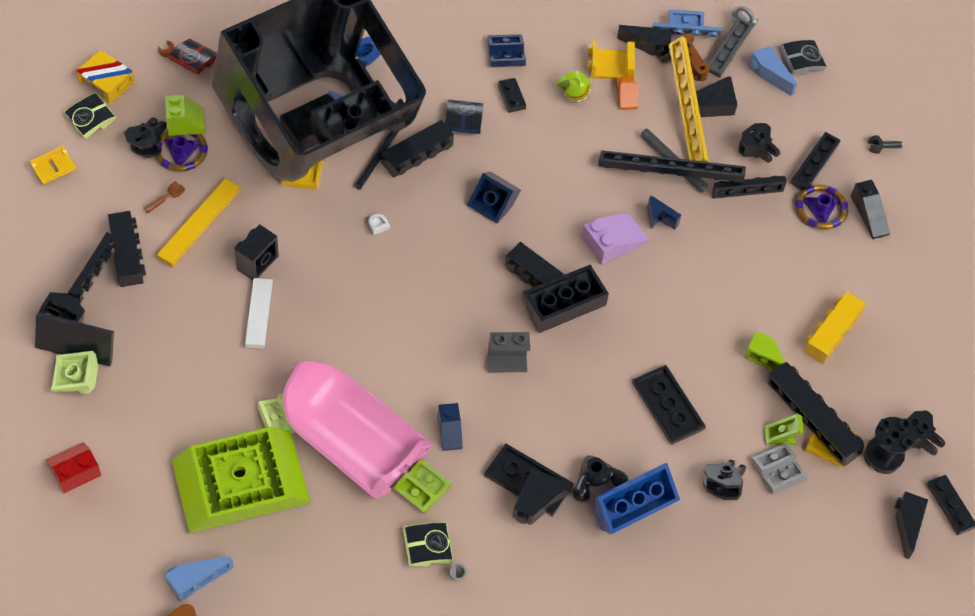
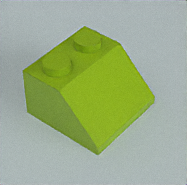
M184 95L165 96L168 136L205 133L203 107Z

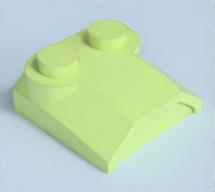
M93 351L56 355L51 391L90 393L96 385L98 371L96 354Z

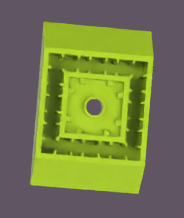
M267 427L190 446L172 460L190 534L311 503L291 431ZM238 470L246 472L243 477H236L234 475Z

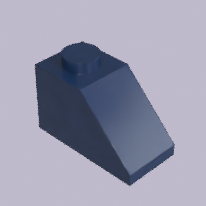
M458 403L438 405V423L443 451L463 449Z

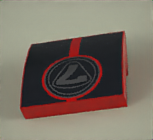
M192 39L183 41L168 54L169 60L197 75L205 66L210 67L217 56V52Z

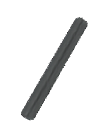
M648 128L641 132V137L662 157L680 159ZM684 176L700 192L707 189L708 184L702 178Z

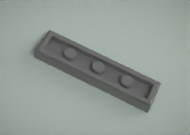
M738 17L709 61V73L721 78L750 34L754 24Z

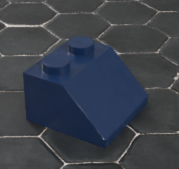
M485 172L479 179L467 205L492 221L499 223L514 205L521 189L492 172Z

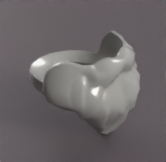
M737 6L732 9L733 25L738 17L754 24L753 27L758 23V18L755 19L753 12L748 7ZM741 11L746 12L750 19H747Z

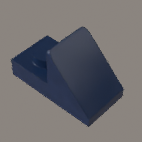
M652 195L649 197L647 211L651 229L660 220L666 226H670L675 230L679 226L682 215Z

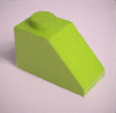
M756 331L744 358L773 371L784 364L785 360L774 338Z

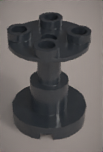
M887 417L879 421L875 429V437L869 441L864 450L866 463L874 467L878 473L891 474L901 467L905 460V452L911 449L915 442V432L911 427L910 421L898 417Z

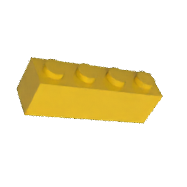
M846 292L843 297L839 296L834 303L836 307L833 310L831 308L828 310L824 317L826 320L824 322L820 321L814 330L816 333L814 335L810 334L805 341L807 346L804 353L824 365L860 317L867 303L849 292Z

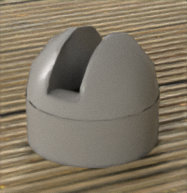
M457 563L450 568V576L454 580H462L467 574L466 567L463 564ZM455 567H459L460 577L456 578Z

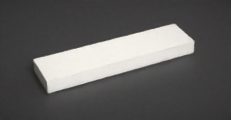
M254 278L245 341L246 348L265 349L273 279Z

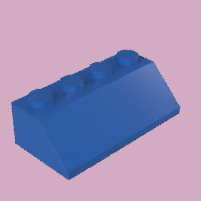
M664 463L597 496L594 512L600 529L613 534L679 501L680 498L668 464Z

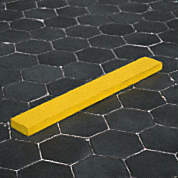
M681 36L669 44L689 160L708 162L687 41L685 37Z

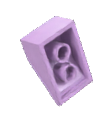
M629 213L597 218L585 224L582 233L583 240L601 264L617 258L649 241Z

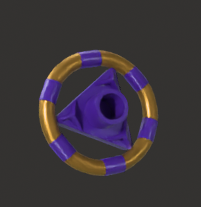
M167 130L160 136L162 139L160 145L162 148V144L165 141L176 165L164 159L161 153L156 156V159L161 166L168 170L178 172L189 171L199 166L205 160L208 152L206 139L202 134L190 135L198 141L187 140L184 136L167 139L171 137L168 136ZM201 144L200 155L197 159L184 164Z
M821 184L810 185L807 190L803 189L796 199V211L800 218L808 225L817 229H834L840 226L848 216L849 209L845 197L831 186ZM814 191H824L836 198H831L828 194H820L818 197L805 196ZM839 200L841 204L840 217L826 223ZM803 202L807 205V207L818 219V221L807 216V214L804 212Z

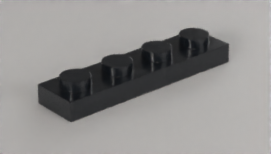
M825 132L796 172L790 184L801 190H807L837 149L841 140Z
M775 175L765 178L744 179V183L732 181L714 182L712 197L716 199L783 192L787 180L785 176Z

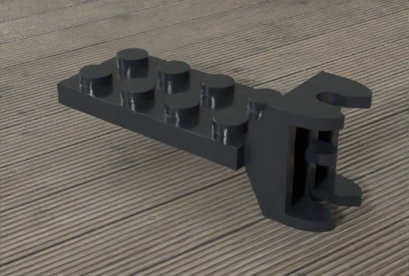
M106 232L68 293L50 292L39 312L83 323L85 310L81 306L84 299L83 294L91 289L94 276L98 277L103 269V262H108L112 255L111 250L114 246L112 243L114 235Z

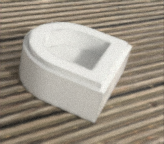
M373 214L368 220V227L373 235L390 229L388 220L382 214Z

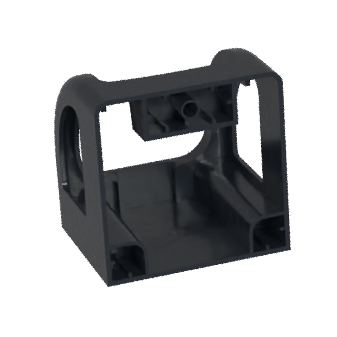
M289 0L220 31L212 88L257 160L268 172L282 181L293 182L305 177L309 169L316 163L380 131L387 129L397 132L408 127L415 120L426 95L425 86L371 0ZM365 30L403 89L406 98L405 103L402 99H398L396 103L391 101L380 81H373L361 62L358 50ZM322 77H332L341 80L352 92L313 110L311 113L309 125L320 145L303 152L301 147L296 149L268 102ZM255 115L259 120L260 124L262 125L263 129L265 130L266 134L270 138L276 150L270 145V143L266 140V138L258 128Z

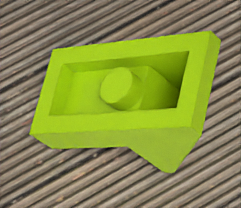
M798 413L765 425L766 444L781 445L783 443L796 445L795 437L804 434L802 416Z

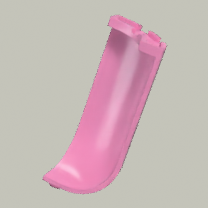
M313 360L298 362L293 367V373L286 383L283 394V408L288 423L299 436L374 499L390 492V486L395 482L398 483L414 463L417 464L420 459H423L433 446V443L357 381L339 369Z

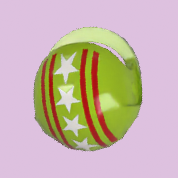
M581 71L564 74L557 80L558 87L567 89L564 92V96L571 102H582L590 95L591 83Z

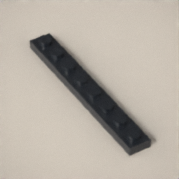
M601 150L598 166L605 168L708 178L735 183H744L746 166Z

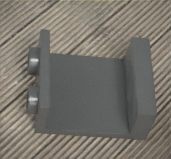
M490 332L487 353L488 373L527 372V351H530L529 332Z

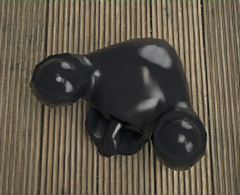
M587 455L581 464L578 482L573 490L574 497L577 501L585 502L590 498V485L597 487L611 480L612 484L617 487L627 482L628 476L623 471L612 467L600 458Z

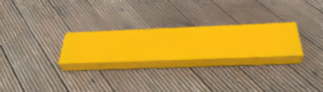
M225 178L159 251L157 258L173 267L241 191V186Z

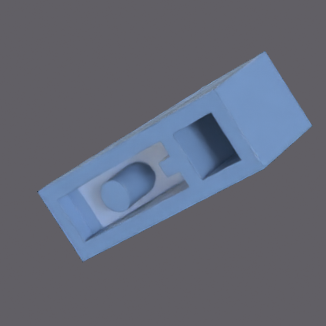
M769 46L753 52L750 60L752 70H755L759 77L790 96L794 95L797 83L773 48Z
M231 557L183 563L168 570L167 574H165L166 582L181 602L233 569V560Z

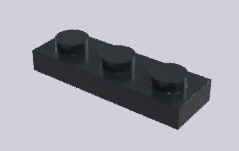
M947 475L929 481L927 486L957 535L974 529L975 521Z

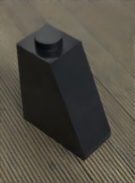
M731 76L696 91L700 117L735 115L738 104Z
M532 468L515 504L512 518H515L519 523L532 525L567 495L570 483Z

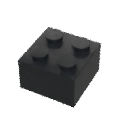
M260 224L255 229L250 230L247 237L235 247L237 270L251 280L259 278L279 257L277 235Z

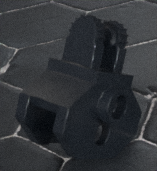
M152 117L146 124L141 123L138 126L128 127L124 134L132 152L145 158L158 156L162 152L160 145L162 139L160 136L166 129L167 124L164 121L158 122L157 118Z
M754 123L742 132L738 152L743 157H760L766 163H770L773 159L771 155L778 157L781 153L778 147L772 143L773 139L770 137L771 127L767 123Z
M927 410L914 411L907 418L915 432V442L911 448H918L919 450L923 448L926 452L935 456L938 453V449L933 444L942 448L945 445V441L935 432L933 415Z
M732 459L727 463L708 464L704 468L706 478L703 480V486L708 493L718 498L738 500L742 496L743 479L741 477L745 473L746 466L741 464L738 468H735V461Z

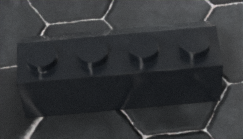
M591 264L523 291L530 318L539 333L606 306L609 295Z

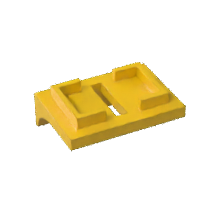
M64 145L30 160L31 167L43 185L77 169ZM50 161L53 162L58 172L54 171L51 164L49 163Z

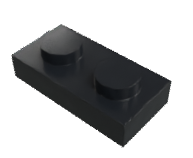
M516 78L498 81V87L508 112L525 110L526 103Z

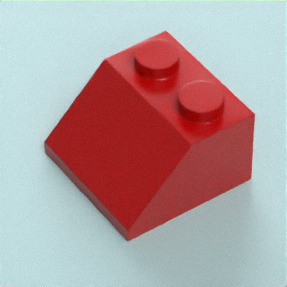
M84 442L46 460L63 493L101 476L99 465L90 448Z

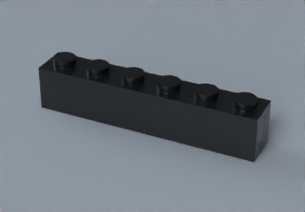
M785 362L769 373L767 382L769 386L795 414L798 413L802 416V422L843 466H846L863 453V440L858 435H855L849 425L837 416L836 411L825 403L823 397L812 389L811 384L799 375L798 370L794 366Z

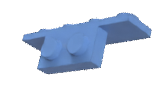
M670 9L669 24L653 23L651 28L671 29V32L677 35L685 32L691 33L693 36L707 34L708 37H717L722 32L721 27L704 26V12Z

